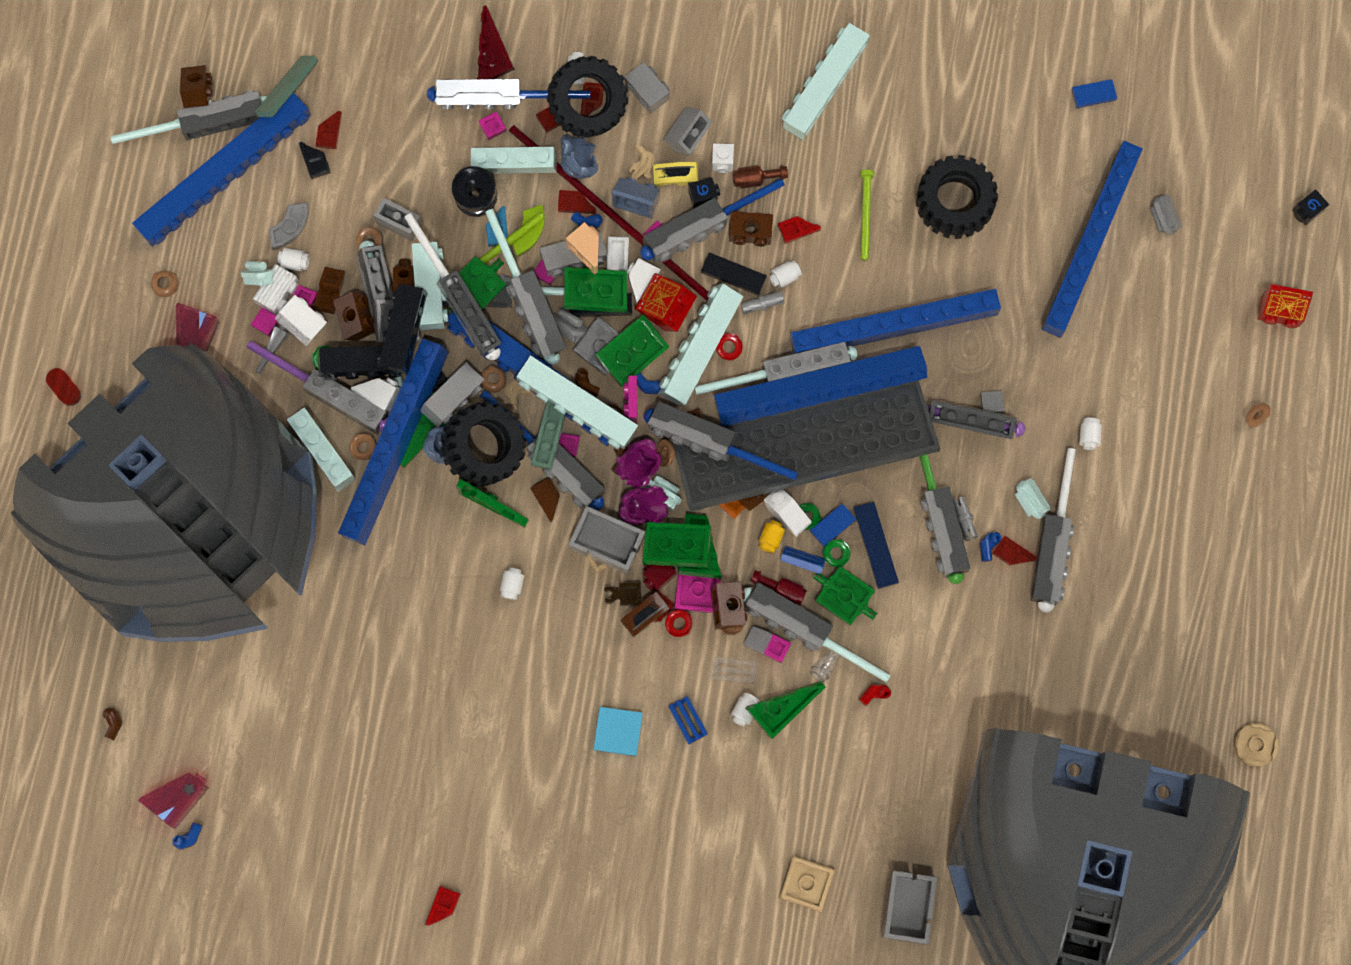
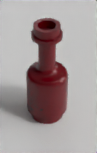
M754 571L750 580L754 585L761 583L791 602L801 606L807 592L802 585L786 578L775 581L761 575L762 571Z

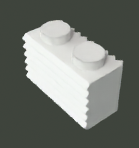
M275 264L272 268L274 270L273 283L260 286L253 300L255 304L277 316L278 312L288 303L287 299L290 294L293 295L297 290L299 280L296 275Z

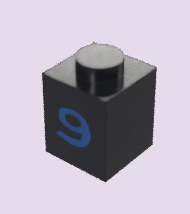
M713 178L688 183V192L693 209L713 198L717 200L718 196H720L719 186L714 184Z
M1315 189L1301 200L1292 211L1295 218L1306 226L1323 213L1330 204Z

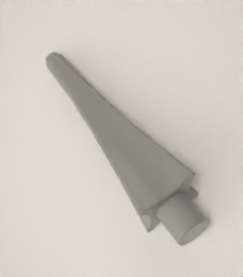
M280 325L279 328L274 326L266 348V350L273 354L290 336L284 326ZM262 358L256 370L257 374H260L267 364L268 360Z

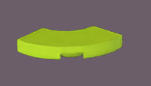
M543 205L524 210L522 226L538 213L544 215ZM545 218L512 244L516 257L527 253L536 245L544 229Z

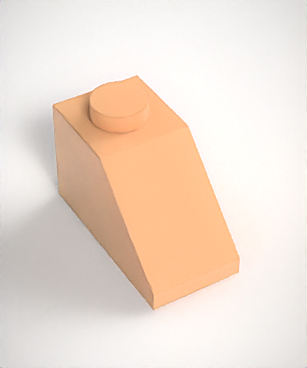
M584 222L566 238V246L595 275L598 272L599 233L593 226L589 227Z

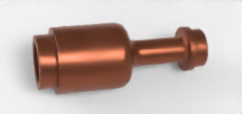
M782 165L779 166V169L763 171L760 166L738 168L732 173L733 183L735 187H740V189L762 186L764 179L780 177L784 180L788 178L787 166Z

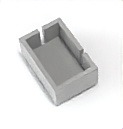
M586 506L569 542V549L586 557L590 553L591 559L628 575L636 559V553L639 552L645 539V531Z
M892 871L882 938L927 945L929 944L931 924L924 923L925 920H932L937 877L917 874L914 880H912V873Z

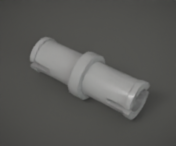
M780 290L765 296L762 294L758 295V298L741 302L744 315L759 310L766 311L769 307L784 304V298Z
M959 497L961 506H959L957 498L954 499L956 514L965 541L971 540L969 531L973 539H976L978 534L972 521L974 517L969 512L965 497Z

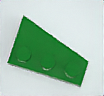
M686 513L685 524L709 525L707 516ZM712 533L707 568L679 566L680 575L722 579Z

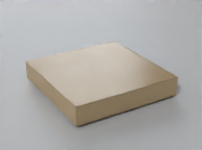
M793 856L780 899L822 912L835 870Z

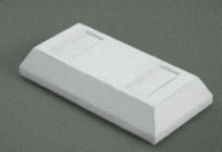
M608 236L607 270L628 271L629 237Z

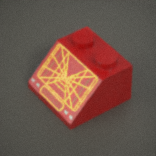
M654 273L634 309L662 330L678 332L697 296L683 285Z
M1271 284L1261 296L1258 320H1263L1264 323L1270 325L1276 323L1285 324L1284 326L1287 328L1300 327L1305 321L1313 292Z

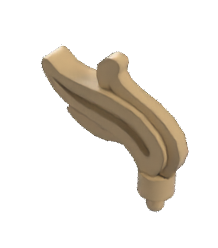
M635 144L636 152L641 156V160L631 166L629 174L634 171L631 178L636 181L641 176L651 179L650 171L655 163V157L651 152L646 151L643 146L640 147L638 144Z
M516 380L509 383L505 390V394L509 398L510 404L513 405L514 410L518 409L519 394L532 392L531 390L526 391L521 388Z

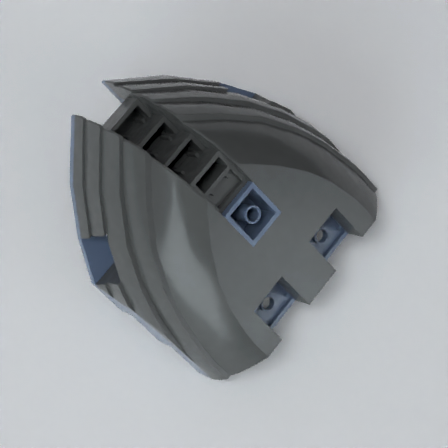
M191 344L190 346L170 345L149 348L132 363L145 379L115 407L99 393L67 424L81 439L51 467H48L34 454L18 469L13 495L14 510L11 512L13 521L43 557L122 636L158 642L210 641L265 630L268 627L244 602L275 572L300 596L303 593L316 532L317 489L312 456L236 377L201 347Z
M997 728L985 730L982 734L974 774L969 780L961 820L956 826L948 862V870L962 918L983 964L1178 965L1205 934L1221 908L1223 896L1235 867L1250 792L1219 778L1199 773L1187 775L1151 766V761L1107 750L1099 753L1062 744V739L1043 734ZM1071 764H1076L1080 769V773L1076 777L1071 776L1068 772V767ZM1160 786L1166 787L1169 791L1166 799L1160 798L1157 794Z

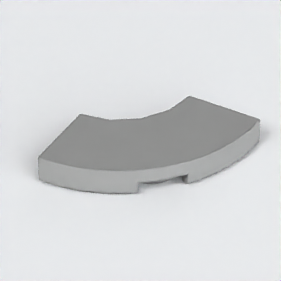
M308 202L287 205L284 219L278 225L269 228L272 250L290 244L301 234L308 220Z

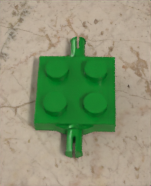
M475 256L459 272L481 311L506 287V284L496 273L504 265V262L499 258L491 266H488Z
M840 566L835 574L829 578L818 573L813 577V579L823 585L822 592L815 602L849 626L862 613L872 619V621L878 614L868 607L869 599L875 590Z

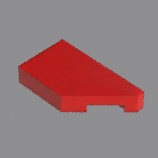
M798 216L780 222L777 225L785 244L821 231L820 225L807 222Z
M440 886L425 925L430 926L452 916L461 894Z

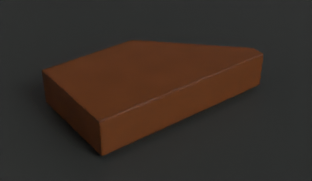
M547 478L530 489L551 523L554 520L560 496L551 480Z

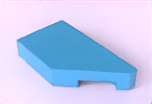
M502 206L496 214V218L506 239L508 237L505 206ZM490 222L486 224L488 247L496 246L499 243Z

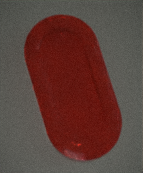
M54 368L47 373L46 383L64 405L74 406L80 401V390L62 369Z

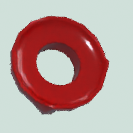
M724 334L716 347V352L724 360H734L742 353V341L735 334ZM730 341L735 345L732 353H726L723 350L725 342Z
M684 610L672 611L668 614L665 621L666 630L674 637L689 635L693 625L691 616ZM678 618L685 620V627L681 630H676L674 627V622Z

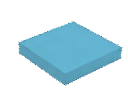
M600 707L593 750L637 757L643 713Z

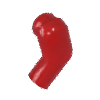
M873 684L869 686L858 700L867 706L873 698H889L891 690L886 685Z

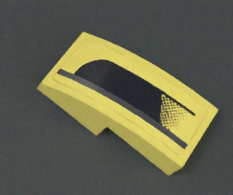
M673 162L653 165L654 185L657 187L672 184L683 186L698 181L697 162Z

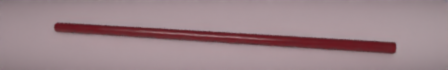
M515 125L509 129V132L525 146L539 147ZM557 162V173L638 243L644 246L642 244L643 235L577 178L569 176ZM671 259L662 262L706 301L709 299L707 296L708 291Z

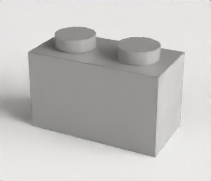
M643 62L624 76V81L627 88L651 114L669 100L670 89L664 81H659L655 70L651 66L647 67Z
M685 107L663 140L675 152L691 155L712 124V121L700 109Z
M385 198L382 199L373 215L376 224L411 241L414 240L416 235L404 217L412 213L419 226H422V220L419 215Z

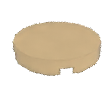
M1252 723L1243 727L1237 733L1234 740V749L1237 757L1243 763L1251 767H1261L1269 764L1276 757L1279 743L1277 737L1268 726Z

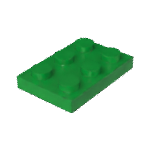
M564 267L563 309L626 313L627 271L598 269V272L594 275L586 268Z
M641 315L599 350L595 356L619 386L623 387L624 382H628V376L639 374L666 351L669 345L647 318Z
M647 522L642 558L643 564L707 568L711 525Z

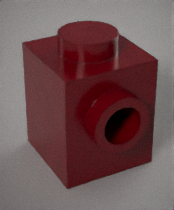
M647 565L643 569L645 571L643 573L644 585L650 591L654 589L657 593L676 577V571L671 566Z

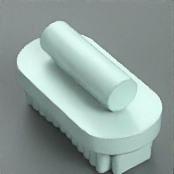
M246 261V270L240 271L245 285L263 286L273 283L274 270L268 269L265 262Z
M657 475L654 481L650 480L649 484L643 488H650L654 485L662 487L664 489L663 492L668 496V500L663 503L669 506L667 507L669 510L674 511L676 506L680 505L682 501L677 496L680 488Z
M1030 478L1016 485L1018 492L1015 496L1027 516L1033 515L1037 519L1044 517L1046 512L1050 510V505L1045 501L1046 499L1041 494L1035 481Z

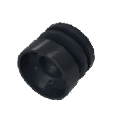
M469 166L460 170L452 181V194L457 207L462 213L470 217H481L486 215V211L494 209L498 193L493 177L487 170L477 166ZM476 191V193L479 194V197L476 198L474 195H472V192Z

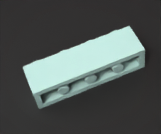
M554 147L471 148V166L481 167L490 174L557 173V152Z
M430 242L440 260L444 261L443 249L438 247L437 242ZM414 243L412 244L415 287L424 288L427 292L419 330L445 329V322H448V311L443 308V301L447 300L437 286V282L442 278L422 245Z
M305 408L287 419L290 426L338 492L355 481L350 470Z

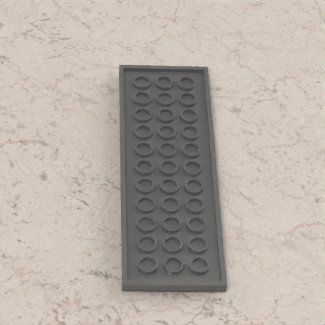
M912 381L898 386H891L877 391H870L856 396H849L835 401H828L814 406H807L724 426V428L736 432L738 440L734 447L797 472L796 480L787 478L734 455H730L727 462L724 460L716 461L710 458L707 453H696L685 444L680 446L672 442L690 512L940 451V445L919 381Z

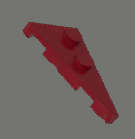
M485 5L481 13L482 25L481 34L479 35L480 54L478 57L479 69L477 79H496L515 69L491 13Z

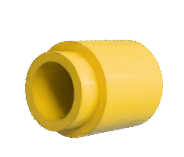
M771 520L770 523L766 522L758 541L760 543L758 548L774 554L775 550H778L785 533V529L782 528L783 524Z

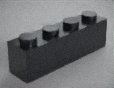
M398 284L397 290L395 289L393 292L392 301L394 304L392 310H389L387 317L389 325L388 329L383 333L382 341L384 345L382 351H379L377 358L379 366L385 371L408 375L427 298V292L424 288Z
M383 346L318 349L319 377H324V380H336L337 377L344 376L350 380L358 379L359 376L375 379L379 378L380 375L398 378L401 377V374L385 371L379 366L377 358Z

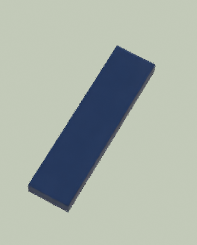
M871 502L854 507L853 510L877 588L881 589L898 584L899 581L875 503Z

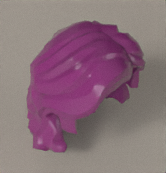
M643 439L630 445L625 454L617 457L618 465L615 471L618 476H621V480L626 479V485L635 486L636 488L647 486L651 476L657 473L661 465V455L657 453L654 441Z
M654 485L650 488H636L626 492L621 498L622 504L619 512L621 520L633 525H641L647 522L662 523V519L669 514V509L667 508L669 506L663 503L668 500V496L663 492L664 489Z

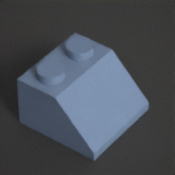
M620 178L612 192L613 207L653 218L660 197V190L652 184L643 185L637 183L632 178Z

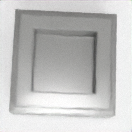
M1002 391L983 392L980 394L982 410L1004 413Z
M752 626L743 645L746 648L764 654L773 635Z

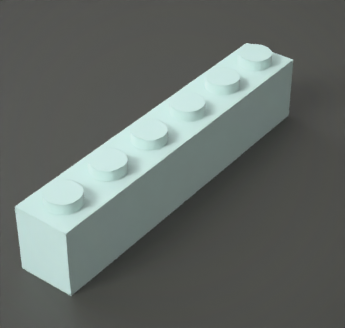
M851 23L846 28H841L836 37L838 39L835 45L831 44L826 51L827 57L824 61L820 60L815 68V75L808 77L804 84V91L802 94L799 92L793 101L794 106L791 110L787 109L782 117V120H784L783 128L803 141L869 43L870 35Z
M723 283L713 286L709 290L707 295L709 299L706 304L700 307L698 311L699 317L688 330L690 334L687 340H684L679 346V355L672 360L669 365L670 371L668 375L664 376L659 384L661 389L658 394L678 406L686 405L743 298L741 294Z
M532 356L529 357L516 376L517 381H519L518 385L526 391L531 389L537 393L536 397L545 403L550 401L555 404V410L563 415L567 412L573 416L572 420L578 425L583 426L585 424L590 427V432L599 438L604 436L609 440L607 443L615 449H619V447L625 449L638 429L637 424Z

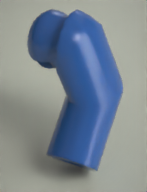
M576 211L571 217V220L578 226L585 222L589 227L593 226L595 229L600 227L603 222V218L599 214L583 217Z
M642 373L636 375L637 385L643 393L658 394L661 389L659 387L660 380L647 381Z
M990 532L981 540L982 562L992 561L991 550L1001 542L1002 537L1000 533Z
M192 823L187 834L176 835L173 838V846L177 849H185L195 845L203 826Z

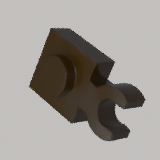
M620 583L619 590H615L613 587L604 588L605 592L613 594L611 599H605L606 604H612L616 600H620V606H634L642 603L641 583Z

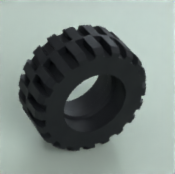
M595 56L578 57L564 64L553 75L547 89L549 91L547 102L550 106L548 110L550 114H553L555 123L557 125L560 124L565 132H570L573 136L577 137L584 136V138L599 136L611 130L620 122L621 117L624 116L626 112L625 106L628 104V98L626 97L628 88L623 83L625 80L623 75H619L618 69L614 65H609L607 60H600ZM578 79H595L604 88L606 104L599 114L586 117L579 115L571 107L568 94L570 87Z
M951 155L946 156L945 161L939 159L935 161L934 166L930 165L926 169L925 174L920 180L916 194V206L919 207L918 214L920 218L924 217L923 223L927 227L930 225L933 227L932 232L936 234L942 232L945 238L955 235V239H961L963 235L970 237L973 236L975 231L980 232L984 225L990 221L998 200V193L996 191L998 187L997 183L992 181L994 176L991 171H985L986 166L983 163L980 165L976 164V159L972 157L970 160H966L964 155H958L957 159H953ZM950 182L962 183L973 191L976 197L975 206L966 212L950 211L938 199L939 188Z
M478 402L459 410L458 413L453 414L449 418L450 422L446 423L443 428L446 433L442 434L440 439L441 442H444V446L440 447L441 454L445 453L446 459L443 460L445 465L449 464L451 466L450 472L453 475H460L459 480L469 481V484L473 486H488L513 475V471L518 470L521 465L519 461L523 460L525 452L522 451L523 448H526V440L522 439L525 432L524 429L520 430L518 426L520 421L518 418H512L511 415L513 413L509 409L503 411V406L500 404L492 405L491 402L480 404ZM475 425H481L489 429L497 440L498 453L492 463L488 464L478 460L470 450L468 437L471 428Z

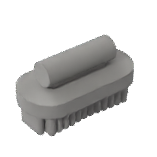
M1170 195L1154 198V206L1150 209L1158 231H1165L1168 235L1176 233L1177 230L1182 228V224Z
M563 308L558 313L552 314L560 334L571 342L578 343L587 331V328L582 325L583 320Z

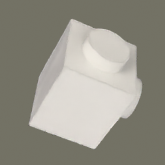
M713 143L712 172H733L734 144Z

